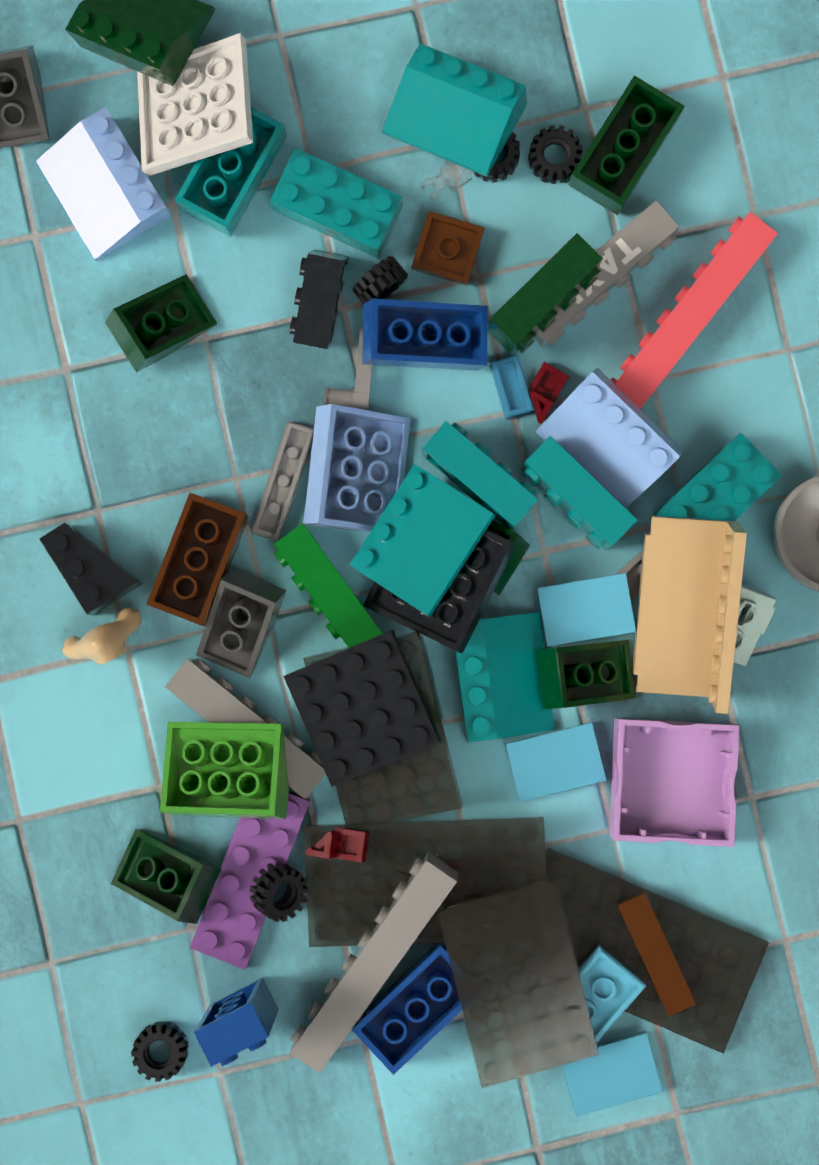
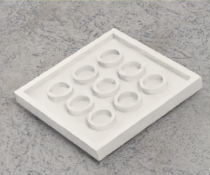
M241 33L194 49L174 86L137 71L142 171L147 176L253 143L246 39Z

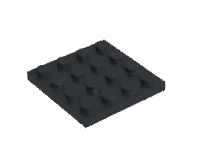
M486 530L431 617L425 615L376 582H374L363 606L463 654L516 544Z
M394 629L283 676L332 787L442 742Z

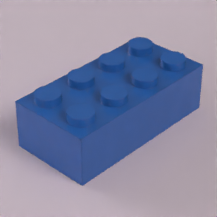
M372 298L363 304L362 364L478 370L487 366L488 306Z
M439 940L363 1012L353 1026L352 1031L394 1075L483 991L482 985L452 951Z
M263 977L210 1004L196 1027L194 1034L211 1067L218 1063L221 1066H225L239 1057L237 1053L247 1048L251 1052L267 1043L266 1038L270 1035L279 1009Z

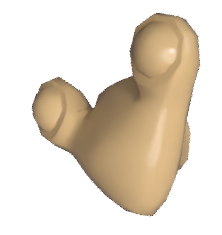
M125 608L121 610L115 622L99 625L88 631L82 638L77 636L67 638L64 641L62 653L73 660L91 659L97 664H104L118 658L126 650L125 640L141 624L142 616L140 611L133 608Z

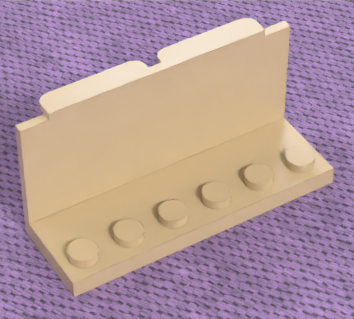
M660 516L651 517L650 533H645L639 589L640 600L633 656V675H637L636 692L708 697V702L712 703L716 713L728 714L747 537L746 531L739 522Z

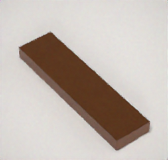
M643 891L617 903V907L667 1015L670 1017L696 1005L645 892Z

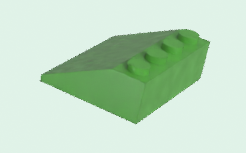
M168 722L160 812L173 816L257 819L287 818L289 788L283 724Z

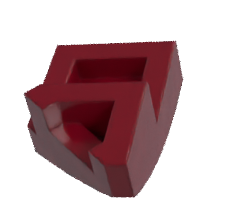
M545 361L529 387L536 418L541 425L569 378V375Z
M338 827L333 831H329L320 841L309 847L305 855L365 862L369 831Z

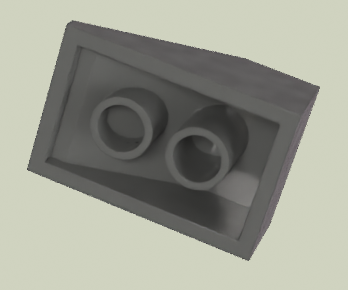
M33 45L0 51V148L49 140L41 75Z
M232 567L220 581L196 655L251 678L278 616L286 590Z

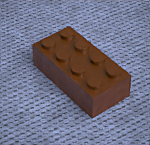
M189 492L146 605L198 625L206 626L220 581L229 571L249 516L246 513Z

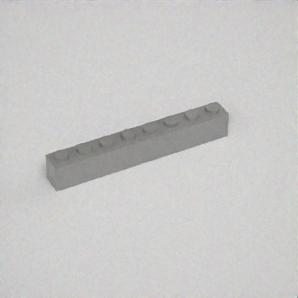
M428 852L424 859L417 858L409 870L412 876L406 884L402 881L392 894L395 900L389 908L385 905L374 920L378 923L372 932L368 929L357 944L361 947L355 956L351 953L348 955L340 968L344 972L339 979L335 977L331 979L324 990L327 996L322 1003L319 1001L314 1003L307 1014L310 1018L305 1026L300 1024L291 1036L290 1040L294 1043L290 1053L318 1073L323 1070L457 883L459 873Z

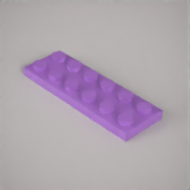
M288 792L286 819H239L221 865L220 874L211 891L190 949L246 970L266 918L265 915L253 906L254 903L250 900V896L254 894L250 891V886H256V883L253 881L254 877L260 878L262 876L258 872L262 868L268 871V864L276 865V862L287 863L311 800ZM277 887L275 888V890H274V892H273L272 900H273V897H274L275 892H276V890H277Z

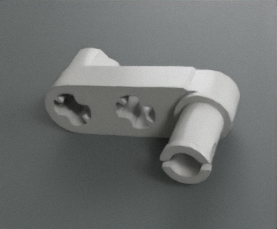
M360 328L355 387H352V390L330 389L326 387L324 405L336 404L368 410L372 365L362 364L363 328Z

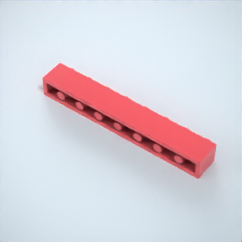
M749 212L745 219H742L740 216L728 230L732 233L731 237L727 242L721 239L710 254L714 258L709 265L703 262L692 276L696 279L694 284L690 288L685 285L674 298L678 302L672 311L666 308L656 321L660 325L654 334L648 331L638 344L642 350L636 357L630 354L620 368L624 373L618 380L614 377L611 378V381L640 409L777 236L778 233L753 213Z

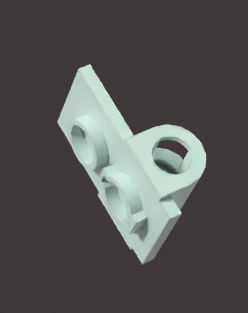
M741 586L734 662L743 666L747 665L760 634L765 633L775 611L776 602L775 597L745 586Z

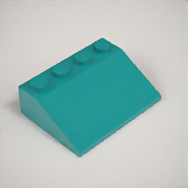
M420 43L405 68L384 123L382 134L487 177L527 106L526 85Z
M414 464L349 565L425 615L431 617L494 519L495 514Z
M539 612L480 619L463 654L455 651L467 743L555 730L552 709H543L536 657V650L544 649Z

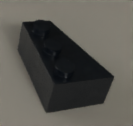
M313 250L308 253L307 258L302 257L299 275L304 276L302 288L297 287L294 305H299L297 317H292L289 331L290 334L294 335L293 343L328 349L331 346L338 313L339 296L344 284L342 282L344 267L348 264L349 256Z
M63 523L39 538L87 615L97 614L143 584L70 524Z

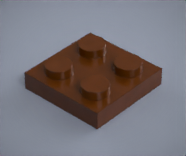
M428 211L411 269L468 286L485 228Z

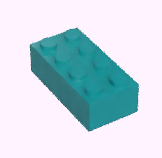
M252 107L253 143L197 160L175 198V202L181 211L229 237L232 236L287 137L284 124Z
M294 148L270 199V204L274 212L379 258L403 207L402 196Z
M445 421L422 448V456L474 501L494 513V518L501 524L513 530L538 501V498L534 496L537 493L536 490L525 481L521 483L516 481L512 477L514 472L501 461L496 464L490 459V451L481 443L476 442L474 445L466 437L468 433L455 422L450 425Z
M740 432L652 516L736 521L783 475Z
M551 436L534 451L521 467L524 471L522 477L532 487L535 488L538 485L545 492L543 497L554 508L559 505L567 513L564 517L576 529L581 526L588 533L586 539L597 549L602 547L606 550L612 547L637 521L617 499Z

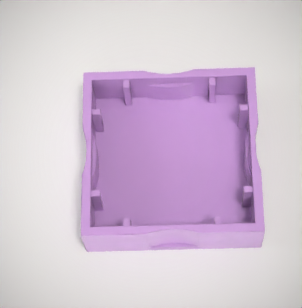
M614 718L609 837L613 841L649 843L680 841L691 845L734 847L736 820L734 781L738 769L740 726L720 723Z

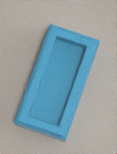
M518 354L490 362V369L505 420L534 412Z

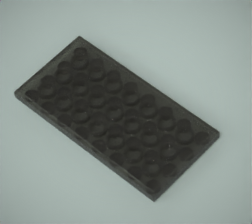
M544 816L304 826L305 854L309 847L315 845L329 831H333L338 827L369 831L365 862L305 855L306 880L308 882L306 886L309 888V893H307L309 947L358 946L357 944L368 929L372 932L378 924L374 920L385 905L389 908L395 900L392 894L402 881L405 884L412 876L409 870L418 857L424 859L428 852L456 870L459 874L457 883L413 944L550 940Z
M547 847L504 949L502 959L564 985L595 948L601 945L646 982L647 986L625 1012L724 1054L769 941ZM643 891L649 900L696 1002V1005L670 1017L663 1007L617 907V903Z

